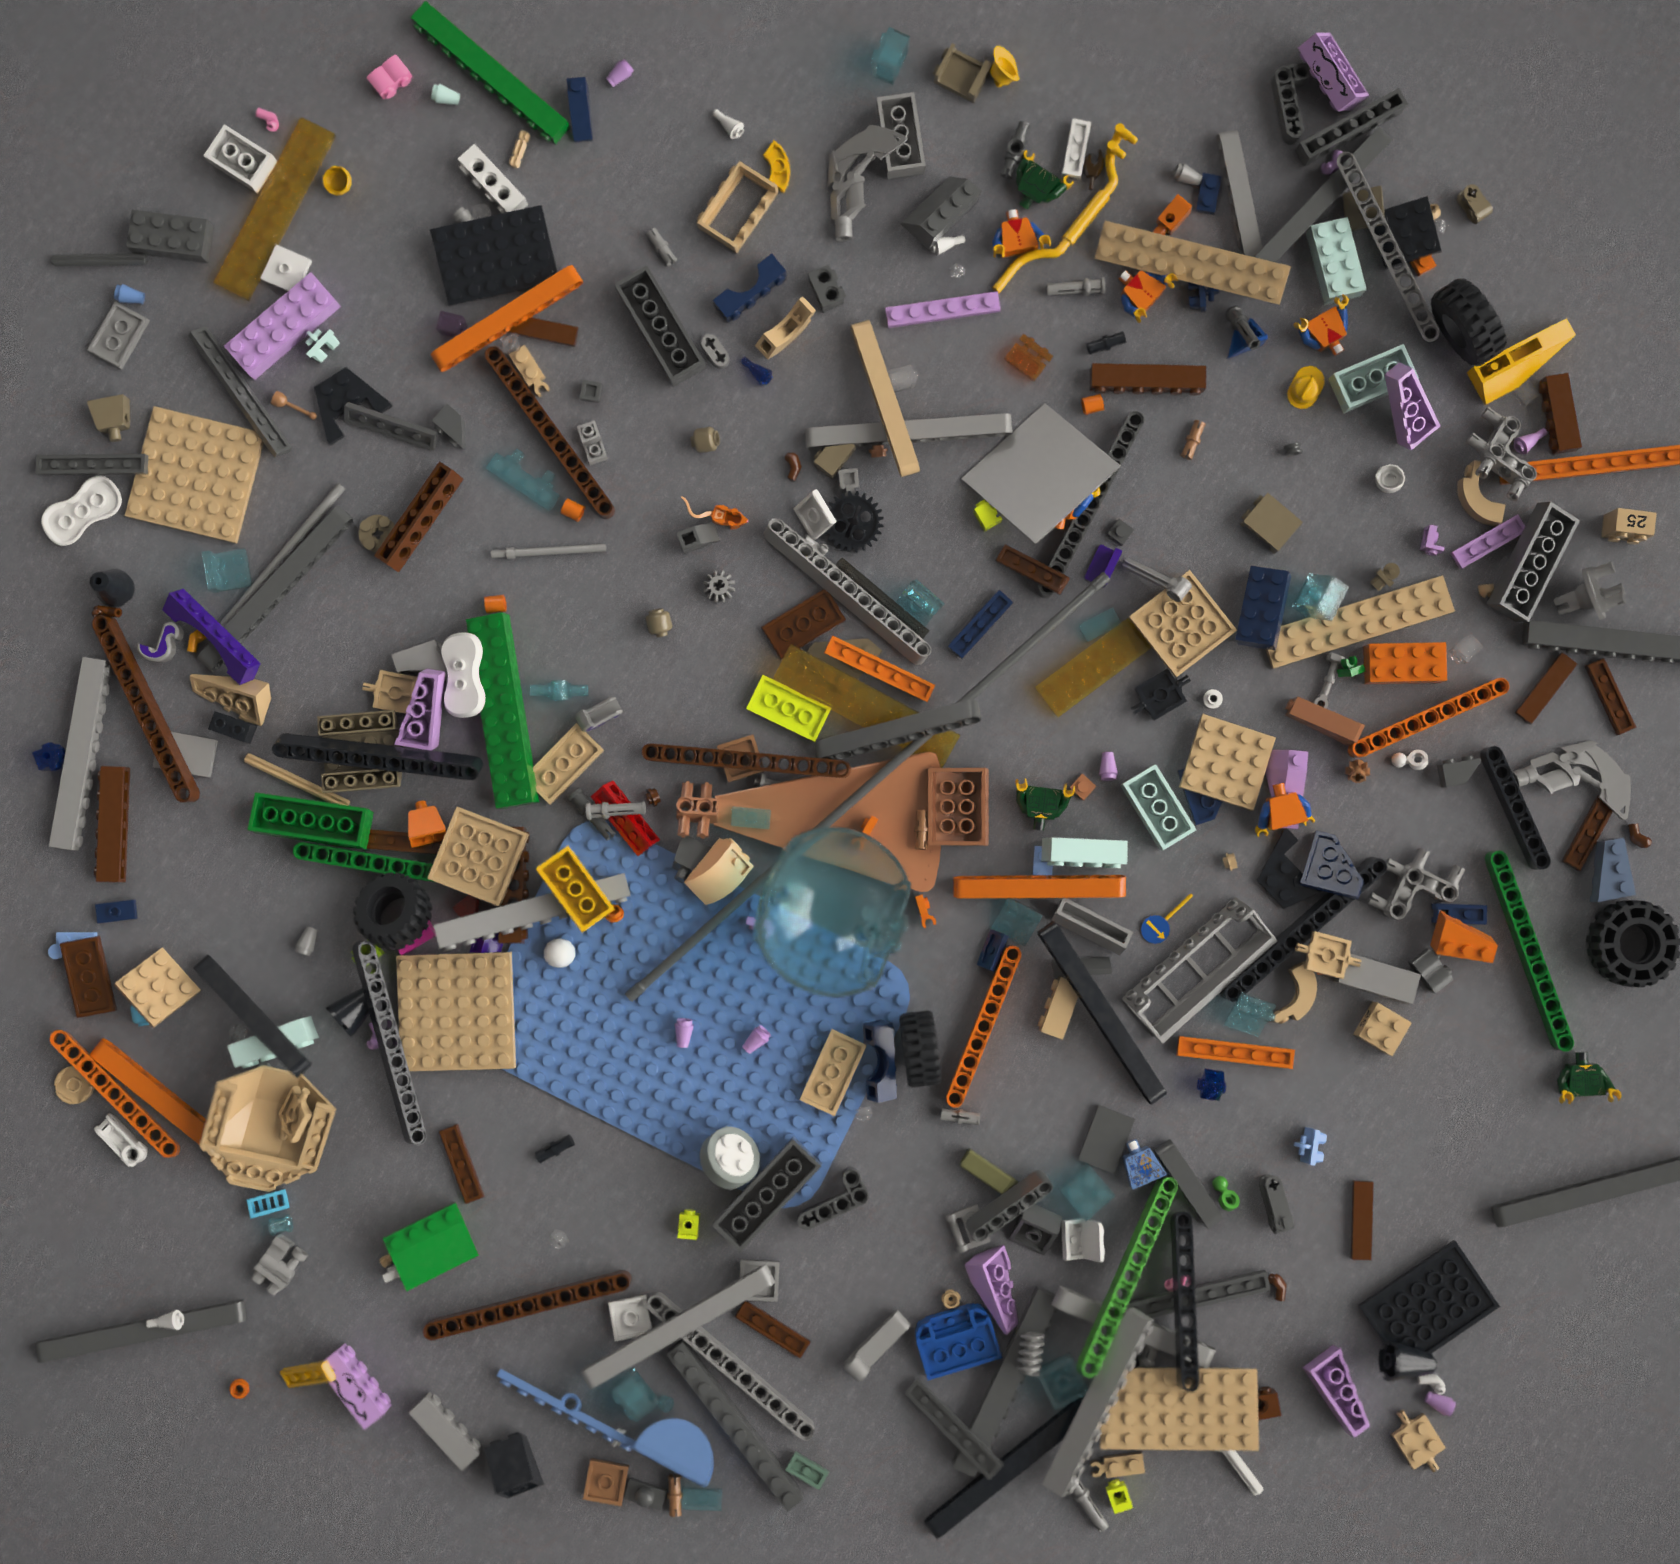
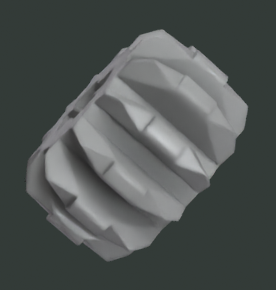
M715 570L713 571L715 577L708 574L707 578L710 582L704 581L703 583L705 586H709L704 589V593H709L708 599L714 597L715 603L718 602L719 597H721L724 603L726 602L724 596L731 599L732 595L729 591L735 592L736 590L734 587H730L735 584V580H730L731 574L725 576L724 570L721 571L720 576H718ZM719 582H722L724 588H720V591H717L715 585H719Z

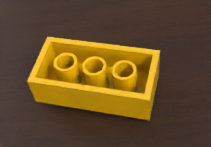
M569 846L536 868L537 873L581 933L614 910L612 904Z

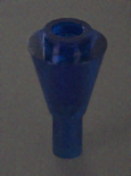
M747 357L742 358L741 363L749 369L760 386L767 385L772 380V370L751 362Z

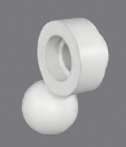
M1414 750L1409 756L1403 753H1396L1392 756L1391 762L1397 768H1402L1409 764L1414 770H1422L1428 765V755L1423 750Z

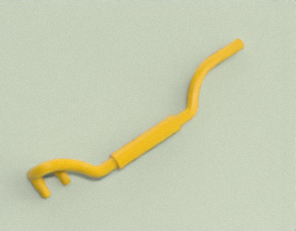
M1122 123L1116 124L1114 135L1107 143L1105 166L1109 179L1107 185L1103 190H1099L1064 233L1062 236L1063 240L1056 248L1037 249L1016 258L992 287L995 292L998 291L1000 293L1024 264L1036 259L1060 257L1069 246H1073L1109 201V196L1118 184L1114 162L1115 155L1120 159H1124L1126 153L1118 145L1122 138L1131 144H1136L1138 141L1137 137L1131 134Z

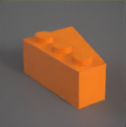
M1441 910L1439 911L1430 944L1436 954L1493 963L1498 945L1491 936L1472 926L1466 925L1461 920L1453 918Z

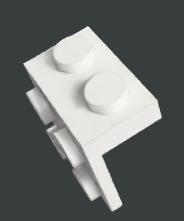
M1084 1218L1062 1220L1063 1260L1069 1261L1084 1258L1095 1262H1103L1105 1249L1103 1247L1104 1229L1102 1223Z

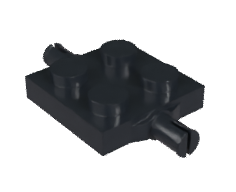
M1168 668L1134 688L1139 696L1140 703L1131 707V710L1136 714L1145 709L1153 721L1187 702L1182 692V686L1191 682L1190 678L1183 682L1189 676L1186 675L1177 680L1172 676Z

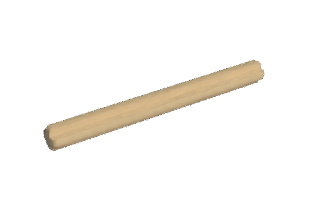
M248 753L244 759L245 763L329 803L350 805V800L335 793H322V787L253 754Z

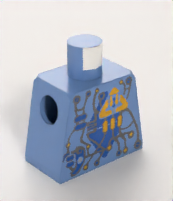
M1137 1139L1126 1143L1130 1153L1122 1156L1128 1182L1132 1189L1167 1175L1148 1146L1140 1148Z

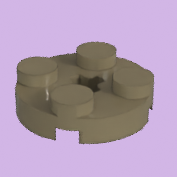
M373 515L368 517L360 524L359 539L361 544L367 550L376 553L395 524L386 516ZM378 529L380 532H383V535H380V539L374 536Z

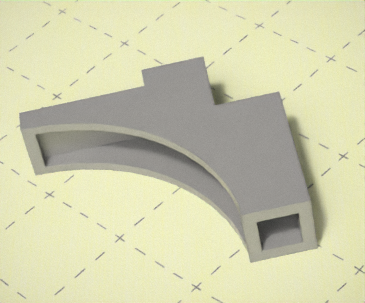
M432 640L391 654L397 673L421 672L425 669L445 671V681L447 682V671L441 658L442 643L439 644L437 640Z

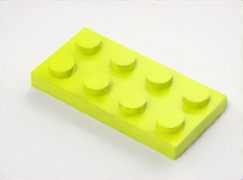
M762 675L746 710L813 742H816L832 709L765 675Z

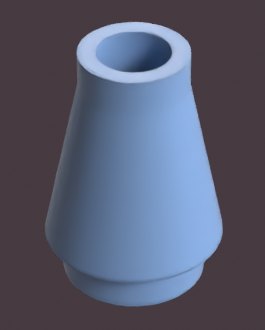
M122 284L116 286L114 299L118 300L119 303L143 304L145 293Z

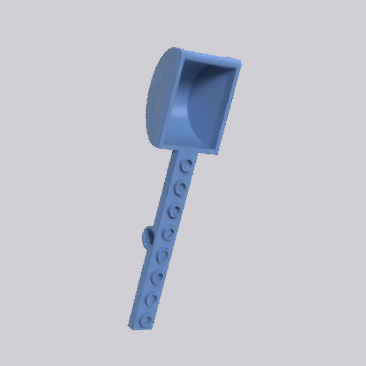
M502 1369L499 1370L497 1377L501 1378V1384L509 1388L512 1384L518 1388V1393L526 1397L529 1393L535 1397L533 1401L543 1406L545 1403L551 1405L552 1408L550 1410L559 1415L562 1412L568 1414V1419L576 1424L579 1421L585 1423V1428L593 1433H596L597 1430L603 1433L602 1438L612 1443L614 1440L620 1442L619 1447L630 1452L633 1449L703 1488L708 1486L713 1474L714 1456L707 1437L696 1425L682 1419L661 1420L649 1426L640 1435L638 1440L635 1441L581 1412L582 1403L577 1395L568 1393L561 1400H558ZM569 1399H575L576 1406L571 1410L567 1409L566 1402Z

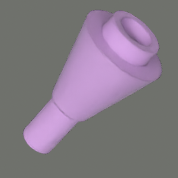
M1542 428L1536 433L1515 438V450L1523 455L1527 454L1539 439L1547 435L1546 429Z

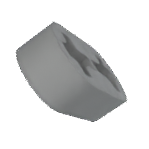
M705 335L702 338L701 344L707 356L717 368L727 367L730 358L725 348L715 335ZM707 340H710L711 342L715 341L713 343L715 348L714 350H712L710 346L706 347ZM716 353H719L721 357L725 356L724 363L721 361L717 362Z

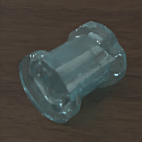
M286 1215L284 1218L269 1219V1231L272 1236L279 1232L287 1231L289 1233L293 1231L291 1215Z

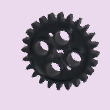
M848 491V496L841 493L840 500L835 496L836 503L829 502L831 506L829 510L837 522L824 533L831 534L828 541L835 540L834 547L841 544L840 550H843L846 546L848 553L851 552L852 548L858 553L859 547L865 551L866 544L872 547L871 540L878 541L875 535H882L878 528L884 527V525L879 523L884 517L878 516L882 509H875L878 506V502L872 504L873 497L867 500L866 493L860 497L859 491H856L855 496L852 495L851 491ZM846 504L853 506L854 509L851 514L847 515L843 512V507ZM861 506L860 512L856 517L858 524L853 525L849 537L846 538V533L851 525L848 520L854 518L857 507ZM865 511L871 514V519L868 522L861 520V514ZM842 521L846 524V529L843 532H838L836 524ZM856 529L863 531V537L860 540H856L853 537V532Z

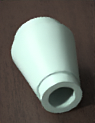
M434 84L431 100H435V103L458 105L460 93L441 84Z

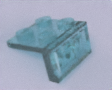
M246 549L216 554L211 551L202 552L208 590L217 593L250 587L252 585Z

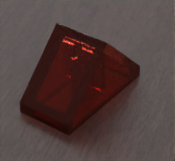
M468 894L453 907V910L460 918L476 914L479 911L480 899Z

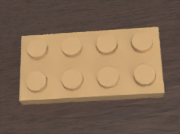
M576 723L533 767L537 785L536 792L551 805L602 754L604 749L587 732H583Z
M831 1029L799 1100L835 1116L867 1044Z

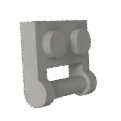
M978 1204L945 1215V1219L949 1222L958 1253H963L969 1249L991 1242L989 1237L980 1242L975 1241L965 1226L966 1221L980 1211ZM962 1217L970 1242L964 1243L956 1221L957 1218Z

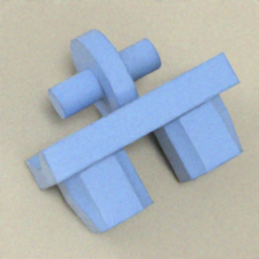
M1310 1127L1304 1128V1135H1301L1300 1142H1294V1146L1299 1147L1300 1162L1309 1165L1323 1162L1324 1154L1318 1151V1144L1326 1142V1134Z

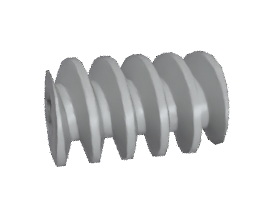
M1038 1332L1020 1334V1337L1025 1339V1341L1019 1342V1345L1024 1347V1349L1018 1350V1353L1022 1354L1023 1357L1017 1358V1361L1021 1362L1022 1365L1016 1366V1369L1028 1376H1040L1041 1374L1037 1370L1041 1369V1364L1038 1362L1042 1361V1357L1039 1354L1043 1353V1349L1040 1346L1044 1345L1042 1338L1045 1335Z

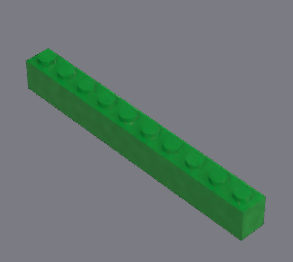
M426 0L411 16L414 23L413 27L418 33L427 35V39L432 45L441 47V51L445 56L454 58L456 60L455 63L462 70L467 69L470 72L469 75L476 82L480 80L484 84V88L490 94L495 93L498 96V100L504 106L509 105L513 108L512 112L517 117L526 119L527 125L533 130L537 129L540 131V135L547 142L551 141L556 145L570 129L569 123L564 117Z

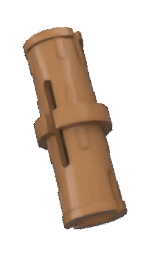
M1194 420L1190 434L1186 436L1185 440L1187 442L1181 453V457L1185 458L1189 451L1188 460L1193 459L1195 449L1201 442L1200 436L1206 425L1201 421L1199 428H1197L1199 420Z
M917 810V823L914 832H916L915 849L927 850L928 811Z
M673 1474L668 1475L669 1492L667 1493V1498L669 1499V1516L675 1517V1509L677 1517L682 1515L681 1498L683 1493L680 1491L681 1475L675 1474V1482Z

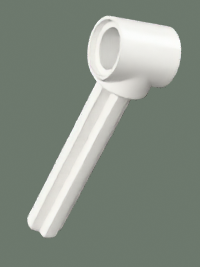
M1216 1450L1225 1455L1254 1495L1261 1494L1263 1487L1236 1450Z

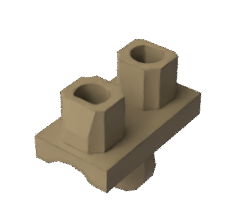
M1388 563L1383 567V570L1379 567L1375 571L1378 575L1370 581L1371 584L1378 591L1386 584L1389 587L1394 584L1392 579L1397 578L1400 574L1399 566L1395 563Z

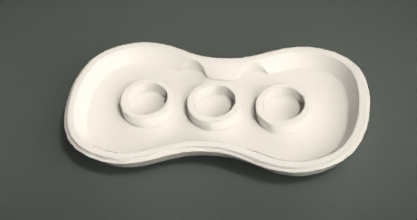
M105 476L89 478L73 497L52 504L44 511L41 519L44 532L57 545L66 546L76 542L89 525L109 518L119 510L122 499L118 488Z
M471 633L452 634L444 640L441 647V658L447 671L444 705L449 714L459 718L477 715L485 704V692L479 679V665L483 649L478 637Z

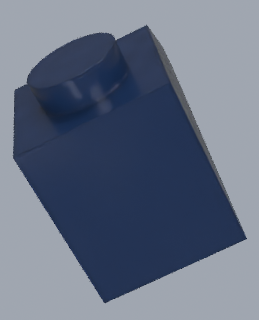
M586 77L566 78L574 142L593 141L589 90Z

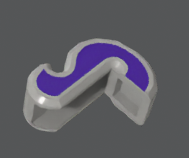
M167 622L163 624L155 649L137 643V651L143 658L157 663L168 662L176 653L175 639L181 641L184 636V630L176 623Z
M610 697L588 710H580L576 713L575 719L581 730L588 732L611 719H615L623 711L617 699Z

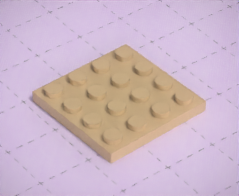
M1190 570L1181 576L1192 584V588L1181 602L1172 600L1167 595L1166 589H1164L1128 617L1175 678L1237 631Z
M1202 714L1179 787L1254 811L1276 737Z
M456 807L427 879L501 906L529 834Z

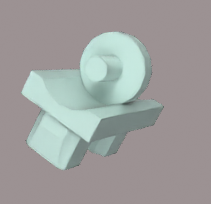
M319 329L313 334L309 330L306 332L310 337L305 343L310 346L314 341L316 342L306 354L320 363L327 357L320 349L324 344L332 350L340 344L333 335L334 332L330 329L320 340L318 337L322 332Z

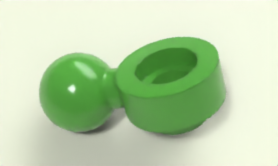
M1215 1177L1212 1184L1213 1188L1221 1193L1219 1196L1220 1206L1226 1211L1234 1210L1239 1206V1196L1234 1191L1227 1189L1228 1181L1225 1177Z

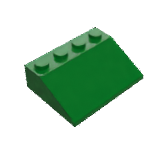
M455 1202L382 1238L406 1292L479 1256Z

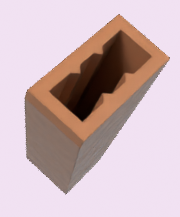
M1298 696L1293 698V700L1290 699L1285 708L1288 710L1286 716L1347 746L1357 743L1365 725Z

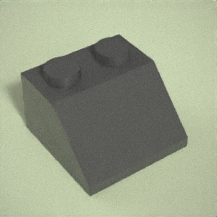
M1034 1204L1018 1216L1009 1240L1045 1255L1058 1236L1063 1217Z

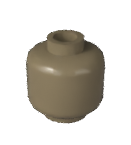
M712 427L695 429L690 439L692 447H695L699 453L715 451L717 446L720 445L719 433Z
M663 608L649 611L645 618L648 632L656 634L657 637L668 635L667 631H670L673 627L669 612L664 611Z

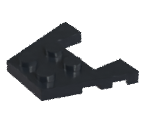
M347 367L314 387L329 445H333L345 437L335 420L344 414L347 402L359 405L368 399L375 411L380 413L393 407L391 402Z
M1287 828L1282 831L1278 842H1276L1273 848V852L1256 880L1283 909L1321 892V890L1301 886L1300 882L1303 873L1285 855L1299 840Z

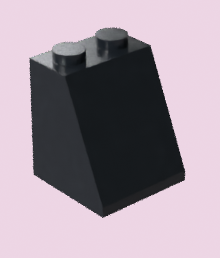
M519 1432L508 1435V1439L502 1441L501 1439L490 1442L489 1446L484 1447L497 1495L508 1499L544 1485L527 1436L519 1434Z

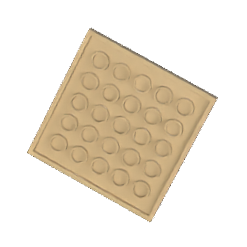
M154 406L141 454L148 455V474H135L125 516L237 544L264 442L254 430Z
M512 952L396 956L399 1036L409 1071L516 1068Z

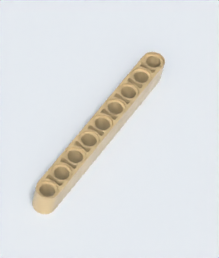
M866 320L852 324V335L898 472L901 477L920 472L919 463L871 322Z

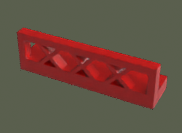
M613 780L600 787L590 796L596 804H602L603 802L609 804L631 803ZM640 814L617 815L608 818L637 856L642 855L647 849L660 841L659 837Z

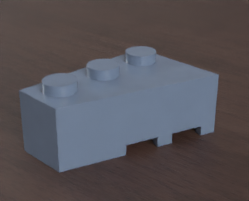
M1624 838L1596 842L1594 878H1592L1593 888L1590 902H1601L1636 895Z

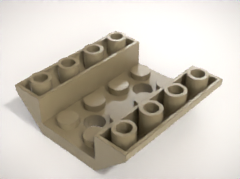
M395 710L317 716L318 736L323 738L401 747L400 745H394L400 732ZM324 763L325 774H321L322 793L400 787L403 772Z

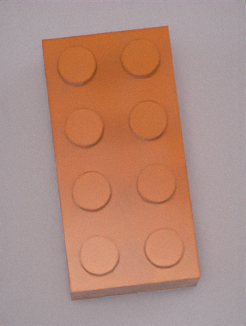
M1446 642L1379 643L1363 646L1366 670L1364 672V684L1442 683L1447 681Z

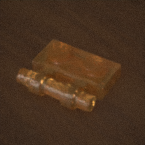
M1023 334L1019 339L1024 343L1023 347L1015 343L1004 360L1035 382L1046 368V365L1041 360L1044 358L1050 362L1054 356L1048 352L1049 350L1046 347L1042 348L1038 345L1034 338H1029ZM1031 348L1038 354L1037 357L1028 352V349Z

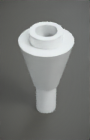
M718 109L713 112V116L721 122L731 139L742 135L744 131V124L742 122L725 116Z
M964 235L954 238L941 237L930 249L932 253L938 256L954 247V245L965 243Z
M175 1310L157 1319L147 1320L146 1325L148 1328L159 1326L179 1330L184 1323V1316L179 1310Z

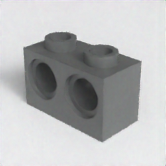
M829 264L808 273V280L823 313L844 304L845 292L842 286L838 287L836 282L838 280L837 274L834 269L831 270ZM825 276L829 280L826 283H822L819 281V278ZM833 293L836 295V298L829 300L826 296Z

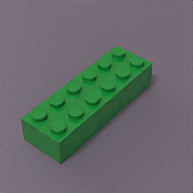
M255 792L248 831L260 835L367 850L374 812L368 808Z

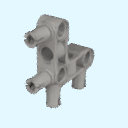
M1487 407L1481 417L1494 425L1495 428L1488 441L1486 442L1475 435V433H1472L1465 443L1479 452L1481 464L1475 474L1478 476L1482 472L1479 478L1485 479L1490 470H1492L1512 484L1506 496L1508 499L1511 497V501H1517L1522 491L1527 489L1529 484L1536 478L1537 472L1533 466L1524 460H1520L1509 450L1511 441L1518 435L1521 427L1520 421L1514 416H1501L1490 407Z
M1418 848L1413 862L1407 865H1401L1388 858L1386 860L1387 870L1398 875V880L1389 899L1386 900L1372 892L1369 896L1372 899H1368L1367 904L1382 910V913L1388 918L1398 920L1404 918L1410 910L1411 901L1416 891L1422 890L1430 894V897L1439 901L1452 902L1458 897V883L1465 869L1453 865L1447 880L1439 878L1424 870L1423 866L1430 852L1425 851L1423 848ZM1411 871H1413L1416 874V878L1414 881H1411L1409 879V873ZM1446 888H1448L1451 893L1449 898H1446L1444 896V890ZM1394 906H1397L1399 908V914L1397 916H1395L1392 913V909Z

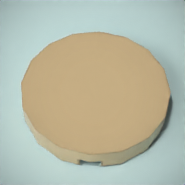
M73 1066L62 1069L54 1081L57 1096L68 1104L84 1102L94 1091V1087Z

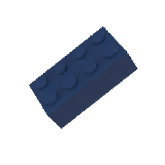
M1250 566L1235 639L1238 645L1276 651L1291 580L1289 571Z

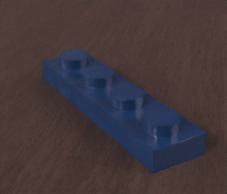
M998 590L948 645V648L963 659L1013 602L1003 592Z

